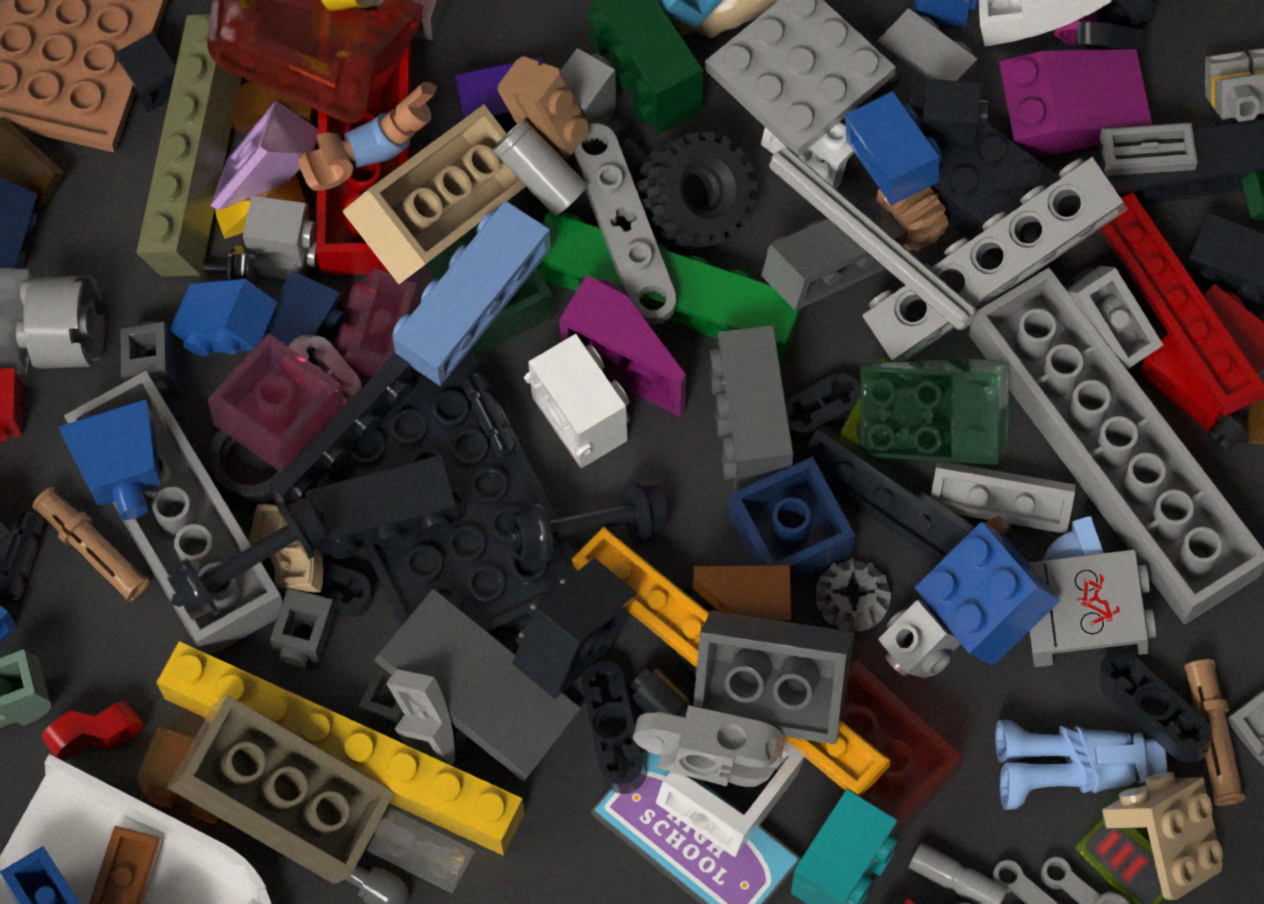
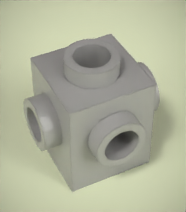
M916 600L908 609L901 610L895 614L887 624L888 630L878 639L888 651L885 655L886 660L897 672L903 676L911 674L922 678L934 676L941 672L950 661L949 655L961 644L927 602Z

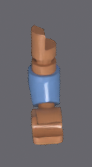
M423 82L400 102L396 109H392L389 113H381L375 119L345 133V141L341 140L338 133L317 134L320 149L306 151L298 157V164L309 187L314 191L331 189L342 184L352 175L353 166L351 162L356 167L388 161L400 154L410 145V138L415 134V131H419L431 120L432 115L426 102L434 96L437 86L430 82Z

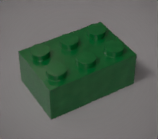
M590 0V10L586 12L591 25L588 40L594 52L600 56L604 55L612 68L615 69V84L621 91L626 89L632 97V108L638 120L643 125L649 123L656 136L702 113L703 69L658 1Z

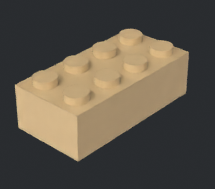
M485 105L475 110L376 183L342 211L398 284H401L481 222L489 211L494 212L504 201H508L526 187L492 151L495 145L507 133Z

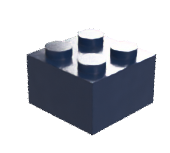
M813 456L728 495V516L754 566L790 565V584L853 555L855 534Z

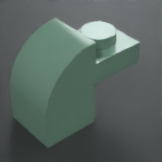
M23 649L0 658V728L15 722L25 726L43 717L50 710L51 702L39 657Z

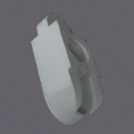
M689 705L685 718L661 712L640 715L633 734V739L638 746L646 749L647 752L661 755L658 768L723 786L732 783L743 787H756L767 781L774 770L780 765L785 745V736L779 729L770 724Z

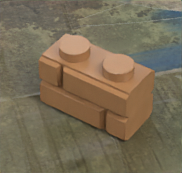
M522 56L516 60L498 84V92L515 122L518 124L521 120L525 119L562 158L566 159L568 156H571L577 146L584 141L590 130V124L584 113H581V108L559 68L547 64L540 65L539 61Z

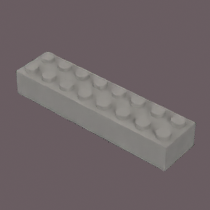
M1050 268L1045 269L976 311V316L970 326V338L1127 549L1135 550L1138 564H1146L1148 577L1184 625L1261 576L1264 570V549Z

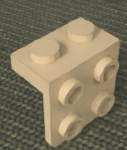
M1162 772L1147 777L1145 779L1146 784L1142 787L1121 792L1119 794L1120 799L1102 809L1106 828L1147 827L1163 897L1166 900H1178L1221 872L1223 852L1220 843L1217 841L1212 819V803L1207 795L1203 777L1175 778L1173 772Z

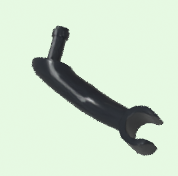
M235 246L228 254L226 264L204 262L203 271L205 273H226L227 281L241 278L254 282L255 255L247 253L243 246Z

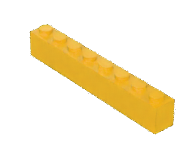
M180 641L156 682L165 700L204 718L208 716L216 702L226 695L231 696L394 792L389 802L390 804L503 856L525 814L521 797Z

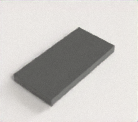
M432 589L374 659L377 664L391 675L396 669L435 677L445 699L451 723L522 781L530 775L581 709L563 693L556 699L550 696L512 664L515 654L434 589Z

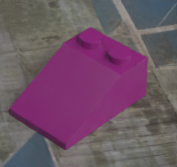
M1137 49L1040 51L999 61L1014 142L1035 159L1098 145L1101 143L1100 133L1102 129L1153 125Z
M587 275L559 319L561 342L576 334L585 347L591 344L596 349L604 364V368L601 371L609 381L616 380L626 390L682 417L685 412L686 374L628 296L624 294L623 290L609 280L601 279L597 281Z

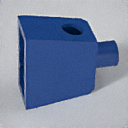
M146 399L59 426L61 435L97 505L116 502L120 518L123 520L136 519L146 514L148 508L143 492L158 488L161 485L155 423Z

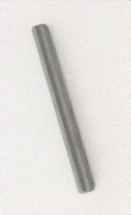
M782 148L779 152L773 154L769 166L775 174L957 330H963L974 321L977 312L969 302L791 150Z

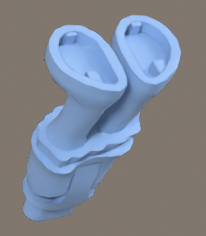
M998 720L996 724V754L998 761L1005 763L1000 773V797L1004 810L1017 809L1023 805L1027 795L1033 789L1067 786L1079 787L1083 793L1088 791L1097 793L1106 789L1127 786L1135 782L1145 783L1147 777L1167 772L1165 749L1154 739H1144L1142 733H1135L1132 737L1131 734L1124 732L1089 730L1075 726L1072 731L1060 725L1058 735L1030 733L1010 720ZM1064 756L1067 764H1027L1012 761L1028 757Z

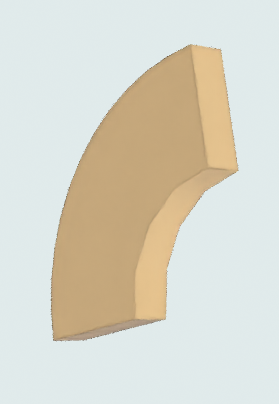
M257 504L248 541L251 546L286 526L276 505ZM297 542L270 557L275 570L274 585L277 590L283 594H286L287 588L305 593L321 592L323 558L319 546L314 550V557L311 559L305 556Z

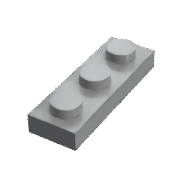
M937 460L931 497L957 515L984 520L1002 516L1008 524L1066 534L1076 485Z

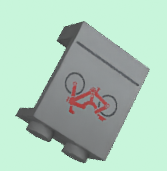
M1135 550L1029 562L1032 568L1061 600L1030 630L1034 667L1053 665L1052 654L1122 645L1137 644L1138 655L1148 654V638L1156 637L1153 609H1143L1141 593L1150 592L1146 564L1137 565Z

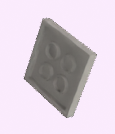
M778 0L705 61V70L798 157L843 120L845 114L856 109L894 77L896 69L887 58L824 0Z

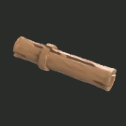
M49 487L39 494L33 503V509L39 512L59 532L58 538L65 545L71 544L128 602L135 600L146 590L150 582L149 579L143 576L117 548L92 525V518L86 512H78L55 487Z
M1203 659L1193 661L1184 666L1194 704L1191 707L1209 723L1212 730L1210 747L1205 756V761L1213 790L1214 805H1232L1242 802L1246 798L1245 794H1243L1226 719L1229 706L1228 701L1222 699L1215 670V661Z

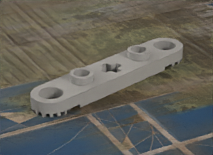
M590 124V130L584 141L573 152L574 159L581 178L588 184L585 190L625 295L628 296L648 324L656 326V324L660 323L661 325L664 321H669L672 314L674 315L676 307L674 287L616 135L605 125ZM591 138L593 140L598 138L599 141L603 140L607 149L602 154L590 155L583 150V144L585 145L587 140L588 142L591 141ZM624 216L627 221H633L631 222V230L623 232L620 226H615L617 225L616 218ZM650 291L651 293L656 291V294L661 293V296L665 297L666 303L660 309L649 310L640 303L641 297L643 298L644 294L647 295Z

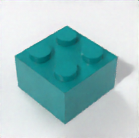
M846 789L796 866L791 894L806 904H864L870 894L868 890L873 882L870 877L873 873L881 877L896 853L894 849L899 839L894 837L897 820Z

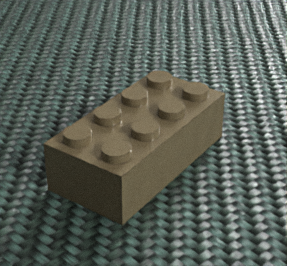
M226 695L213 705L167 787L333 884L350 878L394 795V792L229 695Z

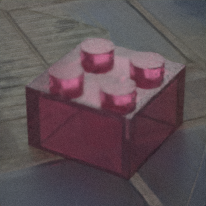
M269 333L208 398L214 425L280 472L344 407L341 383Z

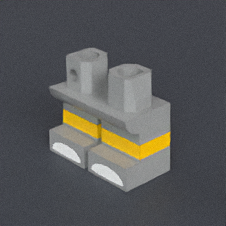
M1264 48L1249 50V57L1245 51L1205 57V96L1222 120L1236 118L1240 122L1254 120L1258 114H1264Z

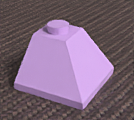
M275 101L227 158L210 206L216 210H221L288 183L298 170L301 171L298 157L306 151L317 150L315 145L318 129L278 101Z

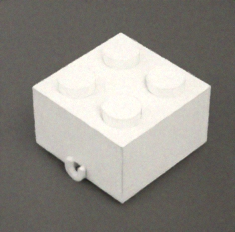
M574 334L528 362L529 372L525 375L524 379L527 383H531L532 398L580 468L585 467L627 441V423L630 422L626 412V405L629 404L628 397L616 380L610 383L601 371L604 368L603 361L591 344L585 347L579 337Z

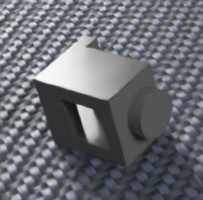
M144 321L134 327L120 329L121 378L124 382L147 371L159 393L179 390V381L176 378V341L165 322Z
M287 588L270 639L274 652L280 653L279 659L282 662L300 668L306 667L308 661L320 663L332 623H335L337 617L333 600ZM303 630L312 632L309 640L300 639L296 636Z

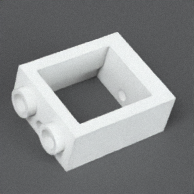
M785 741L781 763L776 768L778 772L745 815L697 784L688 776L670 772L663 780L656 804L736 857L796 778L805 757Z

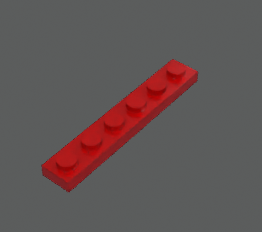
M1132 192L1122 197L1121 199L1128 210L1099 230L1223 416L1225 417L1264 398V383L1134 193Z

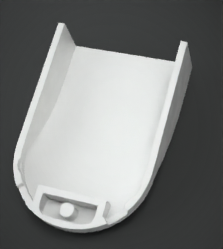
M50 754L44 762L45 777L0 856L1 871L44 846L80 904H89L114 826H119L158 836L163 840L143 904H271L266 886L250 863L235 850ZM0 873V904H16Z

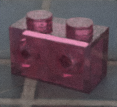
M375 268L362 283L358 281L354 283L347 303V307L353 309L349 325L346 323L342 324L334 346L335 349L341 351L340 355L353 371L373 377L396 354L393 343V330L398 321L409 312L417 283L404 280L401 284H398L391 274Z

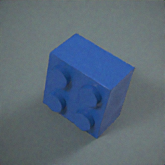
M983 522L975 527L915 587L967 652L992 666L1061 601L1006 536Z

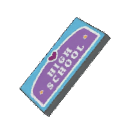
M646 749L642 751L646 766V778L642 786L628 794L616 793L609 789L591 810V815L700 904H767L791 876L801 860L799 856L760 825L738 855L734 857L656 804L663 780L671 771L658 768L661 755L647 752ZM628 768L620 777L628 776ZM689 777L697 784H699L700 786H702L703 788H705L706 790L720 798L722 801H724L725 803H727L728 805H730L731 807L745 815L743 811H741L738 807H736L733 803H731L728 799H726L723 795L716 791L707 782L701 779Z

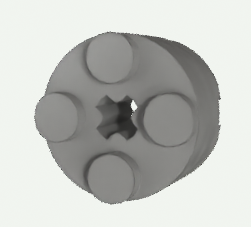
M92 276L41 277L23 280L20 287V296L24 312L23 320H19L16 324V340L19 348H27L32 366L38 369L95 366L93 361L100 360L105 341L104 314H96L94 300H102L96 280Z

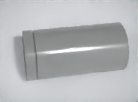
M525 119L515 125L492 149L501 161L555 216L574 202L588 185Z

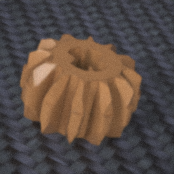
M931 187L892 206L880 189L877 191L878 196L875 200L908 233L903 245L908 251L912 249L918 251L924 246L927 248L938 241V237L945 233V228L948 226V218L944 214L946 209L940 203L938 193H934Z

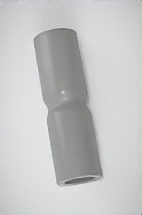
M923 842L919 845L908 867L945 888L955 890L958 895L975 904H1001L1008 891L1006 886L972 868L963 867L960 862Z

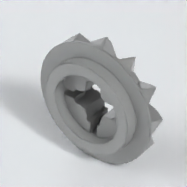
M852 557L846 562L833 563L823 575H820L815 598L820 614L830 625L843 631L861 632L874 627L884 618L890 605L891 592L886 575L881 574L875 569L872 562L863 563L856 561ZM851 579H855L858 591L866 592L867 596L859 598L856 611H852V604H849V598L839 594L840 592L847 591Z

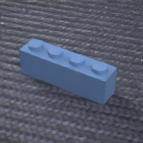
M504 201L496 212L489 211L479 223L477 235L468 246L461 245L455 251L449 262V269L440 280L434 279L428 284L422 294L421 304L412 315L409 313L405 314L396 324L393 330L395 353L410 364L411 367L441 386L551 250L549 229L507 201Z

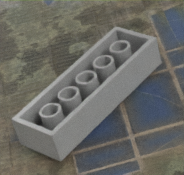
M144 371L67 413L64 417L69 424L146 399L155 423L161 485L158 488L143 492L148 508L146 514L136 519L123 520L171 602L172 595L175 592L167 578L181 569L182 560L188 558L198 576H201L251 545L147 371ZM112 502L118 511L116 502ZM260 562L209 592L220 612L215 616L212 613H206L191 620L183 606L177 607L173 605L198 650L212 656L276 620L283 601Z

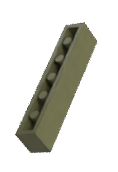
M227 13L187 15L136 252L161 277L201 276L215 210L210 205L223 171L249 44V38Z

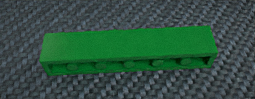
M548 211L542 225L549 229L551 250L530 276L577 292L587 275L597 281L601 279L609 280L622 289L600 228L585 224L581 218L573 214L562 213L555 216L552 212ZM657 243L676 293L674 315L672 314L669 321L666 320L664 322L715 339L718 337V332L773 325L778 360L784 362L801 319L803 308L795 311L771 285L754 280L746 272L740 270L726 271L712 266L710 262L699 256L690 255L684 257L669 252L665 246ZM650 291L649 294H644V297H641L640 303L649 310H657L663 307L666 301L665 297L661 296V293L656 294V291L654 293Z

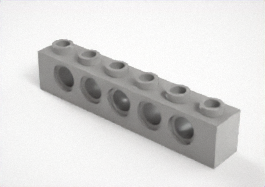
M1093 157L1086 162L1082 159H1077L1060 171V180L1048 188L1040 185L1032 189L1021 198L1022 206L1009 215L1005 211L996 214L983 224L984 232L971 241L963 238L955 242L945 250V259L933 267L929 264H925V266L944 282L953 274H962L965 278V286L959 295L977 311L1127 211L1128 208ZM1073 195L1080 198L1081 206L1075 215L1063 217L1058 214V204L1064 197ZM1028 222H1038L1042 226L1041 236L1033 243H1023L1019 238L1021 228ZM991 248L1002 249V263L992 270L983 269L981 264L983 254ZM906 285L895 293L892 290H887L875 297L869 303L871 309L862 315L891 360L898 365H901L955 328L927 303L925 316L917 322H909L906 318L908 305L915 300L922 299Z

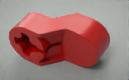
M121 701L108 707L97 716L68 711L51 723L41 736L53 756L64 761L80 753L90 745L116 751L136 737L144 727V723L129 702Z

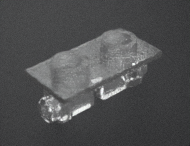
M391 808L386 817L382 816L374 831L376 835L367 849L368 852L452 894L475 853V850Z

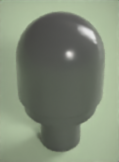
M357 864L350 878L346 879V881L360 888L358 896L363 898V902L366 904H406L409 898L406 883L400 877L384 868L379 869L374 866L370 872Z

